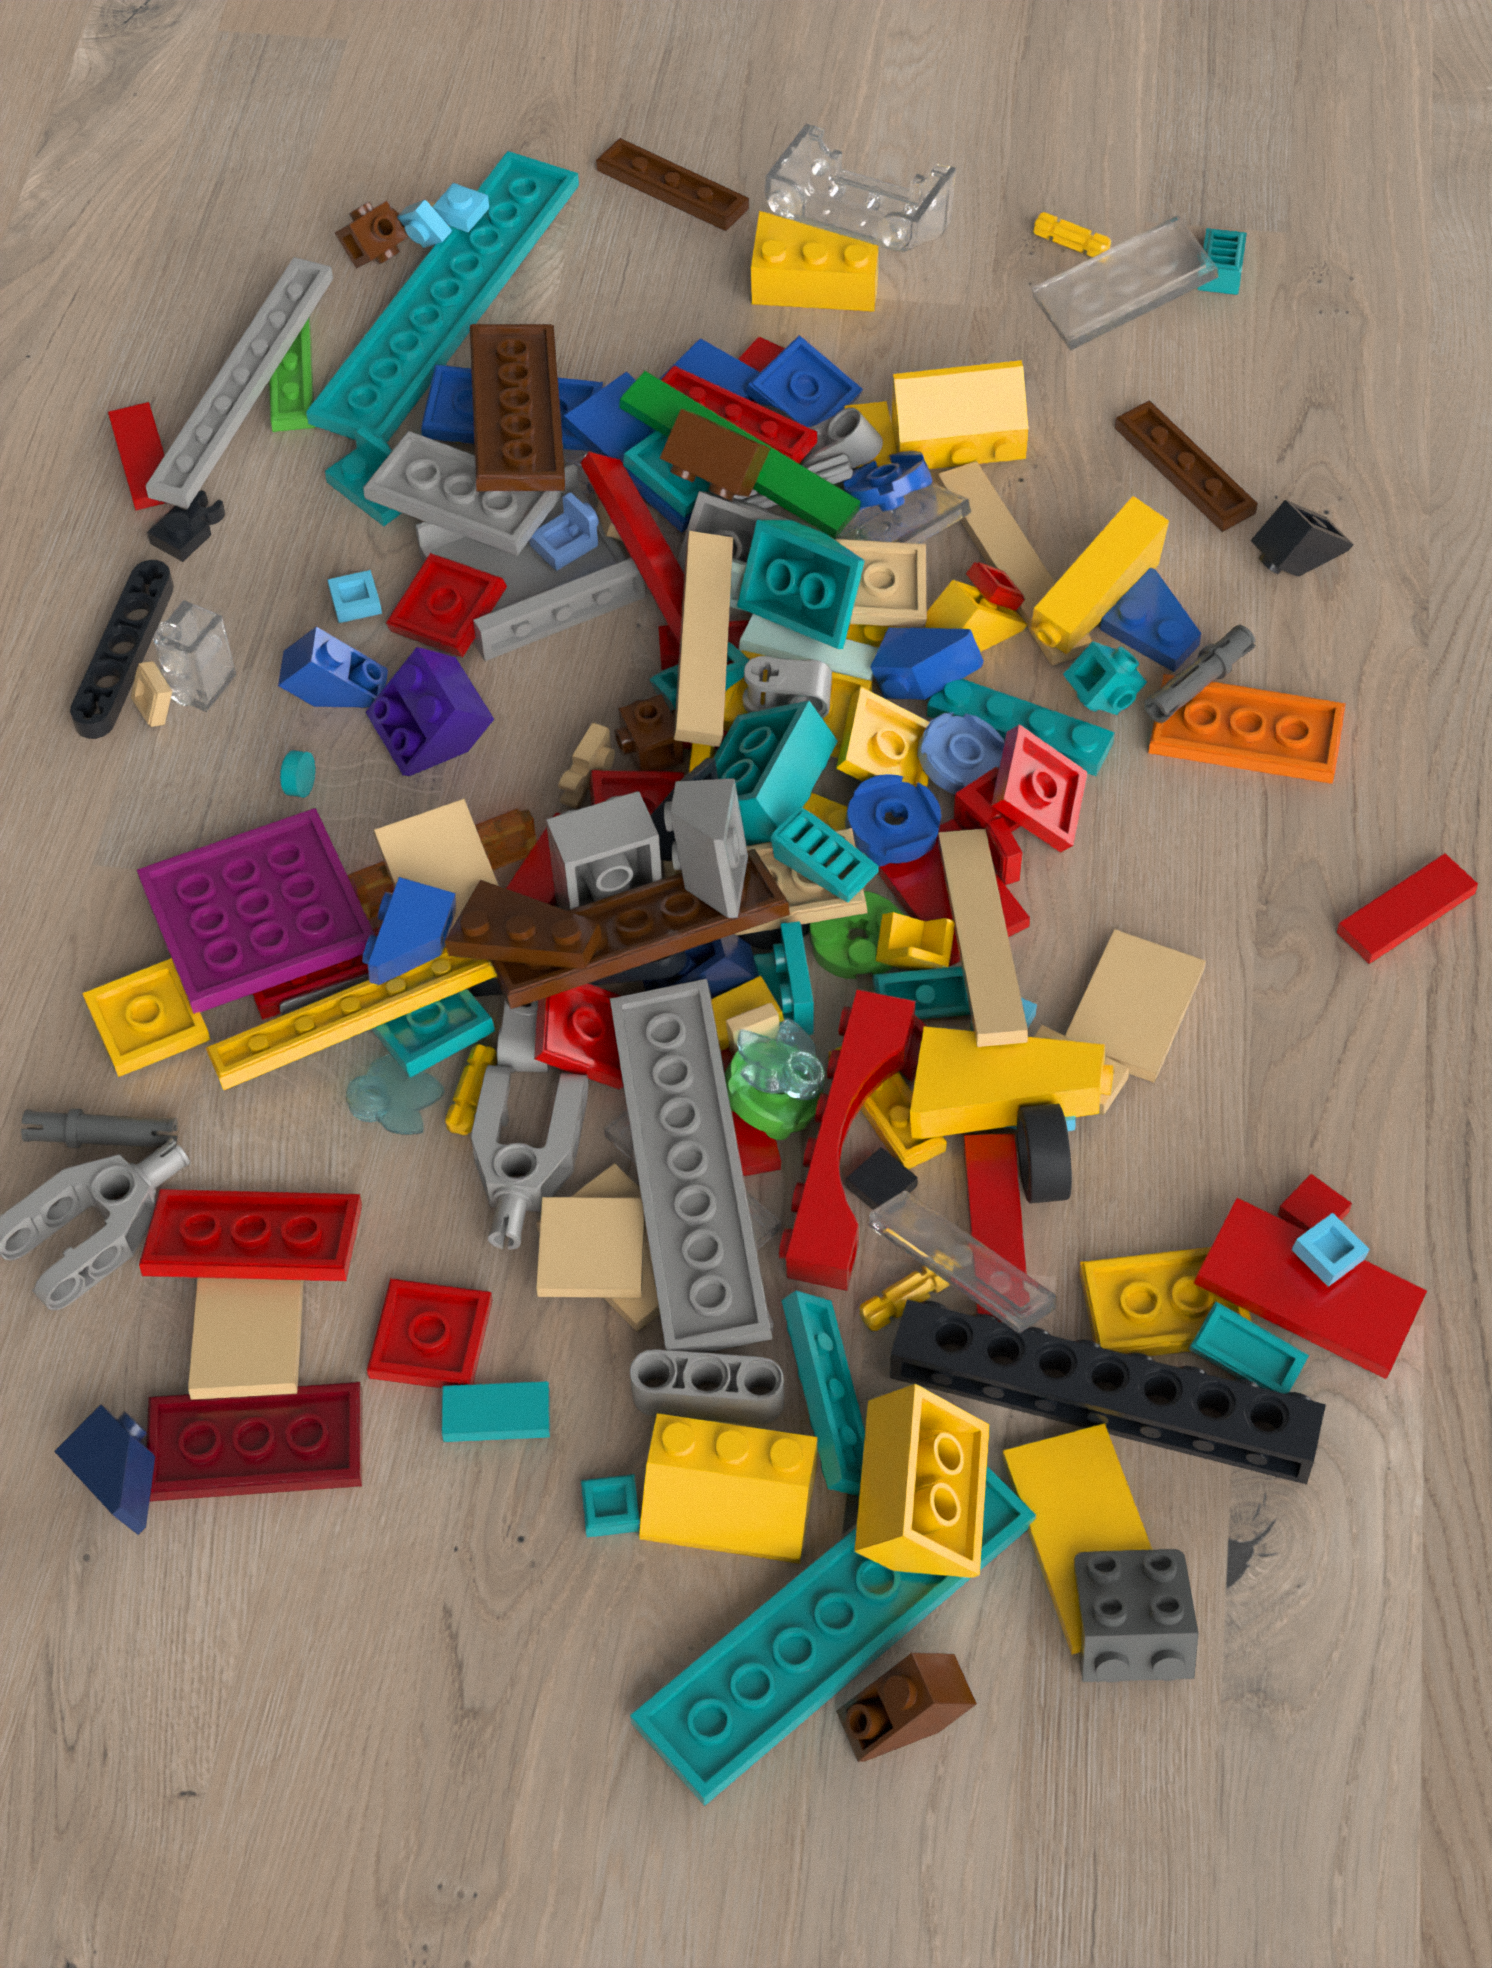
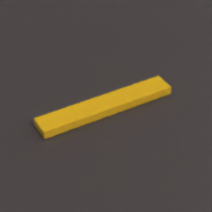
M444 948L441 956L381 985L370 983L367 980L215 1043L205 1049L223 1090H226L495 976L487 960L448 956L447 949Z

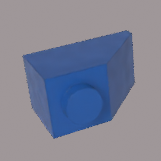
M889 627L870 668L885 699L926 700L943 690L947 683L961 680L980 669L984 660L971 629Z

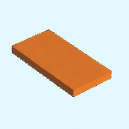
M1163 674L1161 688L1175 675ZM1211 682L1188 703L1179 708L1166 722L1158 723L1154 721L1148 753L1333 784L1346 703Z

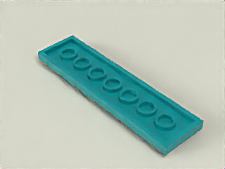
M988 1466L986 1470L980 1570L1029 1529V1525L1036 1519V1514ZM856 1527L630 1715L631 1724L698 1800L706 1806L971 1578L892 1571L855 1552Z

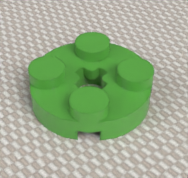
M864 891L867 913L810 923L812 953L818 964L829 973L845 979H857V974L872 972L873 976L883 974L893 967L875 961L882 914L891 912L904 914L891 901L879 894ZM863 929L868 937L865 939L858 936L854 940L848 939L849 930Z
M772 1041L767 1047H753L756 1042L746 1044L737 1051L725 1071L731 1111L736 1112L749 1125L764 1131L770 1138L775 1140L787 1139L791 1133L801 1131L808 1126L815 1117L819 1096L823 1093V1087L818 1091V1085L814 1080L817 1071L803 1054L786 1044ZM771 1082L776 1083L780 1087L778 1089L779 1094L770 1091L766 1085H769Z

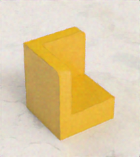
M895 912L882 914L875 961L908 971L949 967L955 927L954 920L942 918L921 921Z

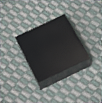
M882 1147L846 1177V1188L882 1218L911 1193L918 1183V1177Z

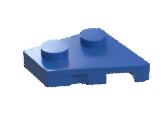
M1151 567L1101 618L1100 626L1102 632L1173 672L1200 645L1202 634L1159 573Z

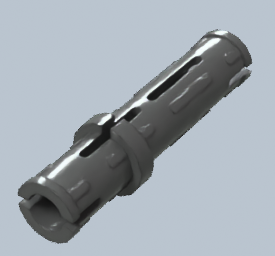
M1236 625L1215 644H1207L1199 651L1198 658L1193 663L1184 668L1167 682L1165 686L1145 700L1144 703L1146 705L1144 707L1147 714L1154 721L1164 723L1215 679H1223L1232 671V665L1255 648L1256 645L1253 643L1256 640L1253 633L1243 625Z
M26 1109L22 1117V1124L43 1126V1128L29 1127L21 1129L24 1142H65L68 1148H80L82 1143L160 1148L170 1138L174 1139L177 1144L178 1138L175 1135L157 1134V1131H178V1121L174 1117L169 1119L84 1114L82 1109H70L68 1113Z

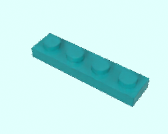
M965 679L947 683L944 689L934 694L927 704V717L935 719L943 713H953L952 716L963 717L965 713L977 716L992 725L1004 739V742L1007 731L1020 724L1093 776H1097L1114 744L1115 732Z
M795 1290L781 1301L787 1321V1332L791 1338L798 1366V1377L802 1383L810 1415V1425L815 1437H817L822 1474L828 1489L860 1496L865 1428L833 1303L831 1300Z

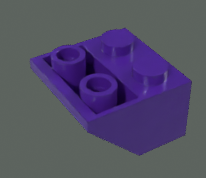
M420 647L414 649L365 712L400 772L405 776H412L469 752L494 721L492 714L457 658Z

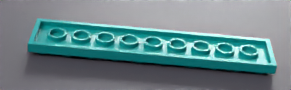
M507 151L477 190L488 195L489 209L469 232L449 226L452 232L443 242L435 244L306 411L308 424L355 440L354 431L363 427L372 435L380 436L388 442L431 385L435 365H446L469 334L470 325L478 322L579 186L578 173Z

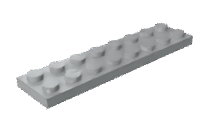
M707 979L611 998L610 1003L665 1348L671 1351L707 1353L773 1339Z

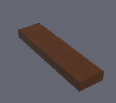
M621 138L596 160L597 171L724 231H727L749 209L748 197Z
M1150 400L1116 417L1115 429L1221 532L1256 514L1258 503Z

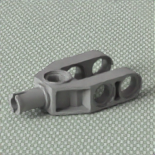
M487 1066L471 1133L474 1161L490 1207H496L492 1228L488 1236V1241L493 1246L503 1249L505 1236H508V1250L518 1248L521 1244V1233L526 1211L541 1212L542 1197H553L574 1172L587 1106L588 1075L561 1073L546 1145L543 1148H533L522 1143L499 1144L502 1126H508L509 1114L507 1103L510 1090V1074L515 1073L514 1067ZM515 1174H524V1176L519 1178L511 1177Z
M170 1138L164 1145L137 1165L133 1162L128 1164L119 1154L63 1169L0 1216V1255L5 1260L19 1259L88 1207H96L103 1216L106 1225L75 1249L70 1246L62 1252L64 1257L40 1276L32 1290L50 1310H59L68 1306L134 1256L150 1226L156 1204L154 1197L156 1195L155 1188L183 1167L191 1164L188 1156L176 1144V1141ZM127 1193L124 1197L118 1200H112L114 1197L120 1194Z

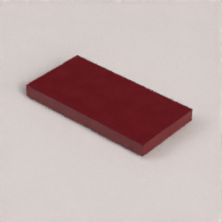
M361 1382L298 1386L296 1394L191 1400L190 1394L149 1397L146 1447L155 1455L150 1502L362 1487L363 1390Z

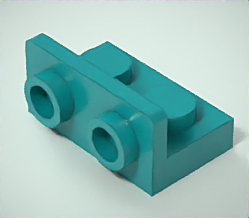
M360 427L354 431L357 448L325 470L326 481L384 527L401 515L402 512L365 499L363 487L392 452V449L382 437L374 436L363 427Z
M800 921L781 923V943L773 944L772 953L754 955V960L759 976H762L782 1011L784 1021L780 1022L781 1038L814 1035V1001Z

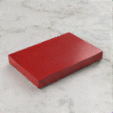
M951 819L939 825L938 833L962 831L956 821ZM938 835L934 848L922 857L906 863H889L885 866H878L879 872L877 874L911 918L921 921L942 918L953 920L939 852ZM995 873L1008 937L1029 927L1030 916ZM955 930L949 967L960 962Z

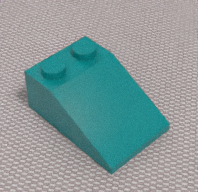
M757 520L737 607L836 649H843L865 560L827 534L795 521Z

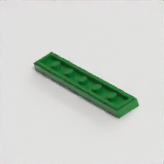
M644 371L620 398V409L668 438L680 410L683 409L696 413L770 448L753 490L834 539L838 537L860 509L861 501L647 371Z

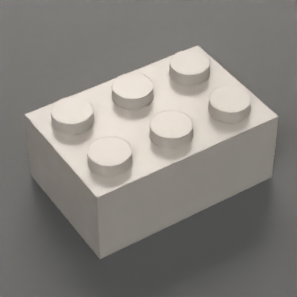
M639 791L624 796L611 797L605 802L579 810H569L561 813L559 816L546 819L556 906L558 908L568 911L662 879L659 834Z

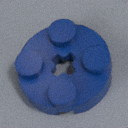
M917 451L895 453L889 455L890 464L880 467L877 466L876 460L869 462L853 471V477L843 482L845 486L844 491L861 501L859 510L879 505L881 511L898 508L905 502L904 495L925 488L933 482L923 454Z
M894 774L875 776L862 782L854 791L853 798L849 801L845 827L846 829L852 828L855 846L878 866L916 860L931 851L935 846L941 821V809L934 794L919 782H917L915 787L910 783L902 782L903 776ZM891 812L895 818L903 817L904 820L901 821L900 825L888 824L884 821L885 813Z

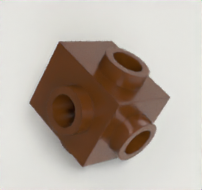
M370 201L349 213L353 220L352 222L335 232L356 269L375 258L379 264L392 258L400 252L397 244L409 237L404 230V225L397 218L399 213L391 208L387 201L374 208Z
M662 694L645 700H637L630 705L618 708L620 728L614 730L615 739L623 756L630 755L637 771L658 772L684 763L683 741L674 740L675 709L669 710Z

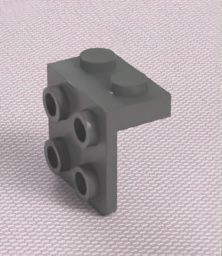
M1177 1549L1078 1553L1074 1558V1572L1082 1622L1080 1656L1082 1682L1113 1683L1137 1680L1172 1681L1176 1679H1195L1199 1632L1186 1559L1183 1552Z

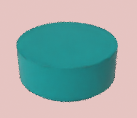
M291 750L284 757L280 770V783L282 790L287 796L305 798L310 794L316 773L315 760L312 753Z

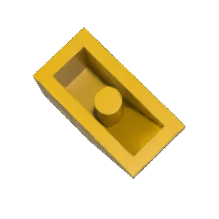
M952 580L928 609L925 628L971 629L980 652L1022 632L1028 624L1016 611L987 601L977 587Z

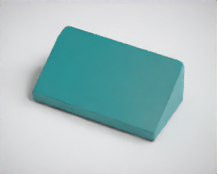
M962 966L872 976L874 993L915 1001V1015L920 1020L971 1015Z

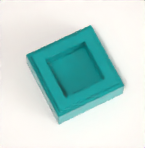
M635 1474L581 1480L587 1538L640 1531Z

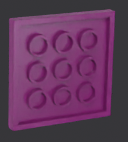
M316 808L136 870L193 1014L360 956L364 953L369 936H375Z

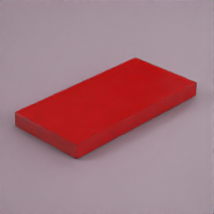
M160 1189L139 1261L141 1275L151 1277L347 1281L362 1210L361 1195Z
M1236 1198L1193 1284L1386 1379L1392 1370L1427 1290L1366 1260H1363L1328 1287L1291 1250L1296 1239L1307 1231L1244 1200Z

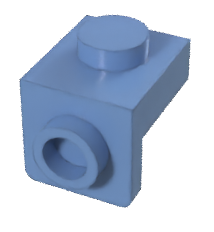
M571 492L562 497L564 513L539 527L529 540L530 546L556 571L598 546V516L590 504L587 502L582 503Z

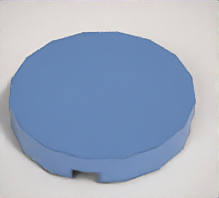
M943 713L930 721L919 739L918 758L923 771L936 785L951 794H955L994 767H1000L1005 742L992 725L977 716L965 713L963 717L952 716L953 713Z

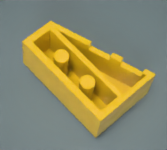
M759 211L751 263L752 305L875 312L879 246Z

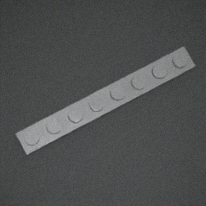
M293 257L146 484L148 498L188 509L332 282L331 266Z

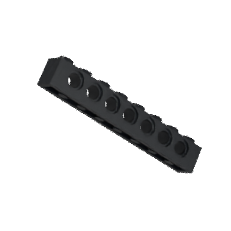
M907 1299L890 1358L891 1379L917 1384L922 1387L1083 1428L1105 1423L1110 1435L1306 1485L1315 1460L1326 1404L1315 1402L1307 1395L1301 1393L1287 1392L1283 1394L1260 1388L1256 1383L1246 1379L1227 1380L1207 1375L1205 1371L1194 1366L1175 1367L1155 1362L1154 1359L1142 1353L1123 1354L1103 1349L1099 1344L1090 1340L1071 1341L1051 1336L1050 1333L1038 1327L1020 1328L1000 1323L994 1317L986 1314L968 1315L948 1310L944 1305L934 1301H923L920 1303ZM945 1343H954L962 1349L950 1352L942 1349L940 1346ZM1006 1356L1014 1362L1001 1365L992 1361L991 1358ZM1057 1369L1063 1372L1065 1376L1052 1378L1044 1374L1043 1371ZM1098 1382H1109L1116 1386L1117 1389L1104 1391L1096 1387L1095 1384ZM1160 1395L1169 1400L1170 1403L1163 1405L1155 1404L1147 1397ZM1212 1408L1220 1412L1222 1417L1210 1418L1202 1414L1200 1410ZM1257 1421L1267 1422L1275 1430L1269 1432L1262 1431L1255 1427L1253 1423Z

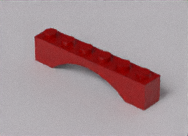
M856 990L852 1008L843 1007L838 1035L844 1036L841 1051L832 1050L827 1068V1079H832L833 1081L829 1094H820L816 1108L815 1122L821 1123L817 1138L809 1137L804 1153L803 1167L809 1168L806 1183L797 1182L792 1198L791 1212L797 1213L794 1228H785L781 1238L779 1258L786 1259L788 1279L848 1291L859 1248V1224L847 1203L840 1179L839 1168L842 1148L851 1123L866 1099L884 1081L905 1066L915 1027V1001Z

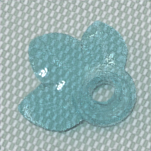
M786 1018L780 1025L775 1039L744 1029L740 1030L737 1045L743 1060L748 1063L740 1075L751 1086L770 1094L785 1092L799 1100H810L820 1093L824 1086V1067L820 1060L815 1057L816 1045L797 1023L790 1018Z
M389 1054L373 1061L369 1066L367 1075L359 1076L349 1083L346 1091V1102L351 1113L361 1121H378L387 1131L400 1135L423 1133L424 1123L419 1111L436 1103L444 1095L445 1088L435 1077L425 1072H420L410 1078L394 1057Z

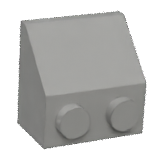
M699 491L677 562L682 571L685 572L686 542L689 531L733 537L732 558L747 562L757 520L792 519L734 498L731 501L712 492Z
M735 780L677 781L672 802H666L664 807L666 830L674 831L676 839L672 845L674 869L682 870L684 885L687 891L727 918H738L748 853Z

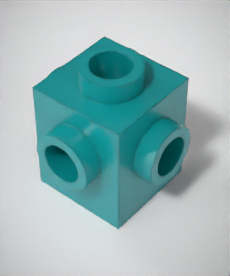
M1094 641L1063 673L1064 677L1077 692L1076 696L1084 706L1094 712L1102 710L1115 715L1128 708L1135 701L1137 693L1147 683L1136 669L1139 666V662L1128 650L1120 646L1114 649Z

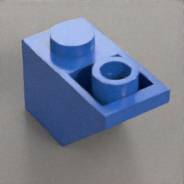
M316 626L283 651L278 686L314 707L369 708L386 686L388 669Z
M401 877L398 878L394 892L386 891L381 901L378 920L383 921L379 934L378 936L370 935L364 949L362 962L368 964L370 983L381 985L442 955L445 939L450 932L456 914L455 893Z

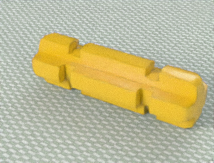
M1047 212L1040 213L1035 220L1033 232L1036 236L1046 240L1053 237L1052 241L1079 253H1083L1085 250L1087 251V256L1097 260H1103L1110 250L1111 240L1105 235L1095 232L1093 236L1090 229L1064 219L1058 222L1057 216Z
M476 1044L471 1048L467 1062L470 1064L464 1067L452 1099L455 1104L450 1105L445 1117L446 1128L451 1133L466 1136L472 1132L475 1120L474 1114L477 1111L486 1068L488 1065L496 1066L497 1052L491 1046L485 1047L481 1044Z
M934 1258L922 1266L923 1272L913 1271L881 1291L883 1294L881 1298L875 1295L863 1302L859 1307V1315L869 1330L878 1331L891 1322L889 1317L898 1318L902 1316L907 1299L921 1303L931 1297L929 1292L938 1293L950 1286L953 1282V1273L945 1261L941 1258Z

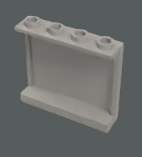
M575 464L564 468L565 491H560V499L539 527L564 513L562 497L569 492L582 503L587 502L590 504L579 488L578 471ZM600 520L597 526L598 546L557 571L530 546L529 541L519 555L516 556L426 521L415 525L419 553L424 562L429 554L432 553L501 577L506 583L507 588L492 612L473 620L476 635L473 643L484 661L645 598V582L632 557L626 559L614 539L605 536Z

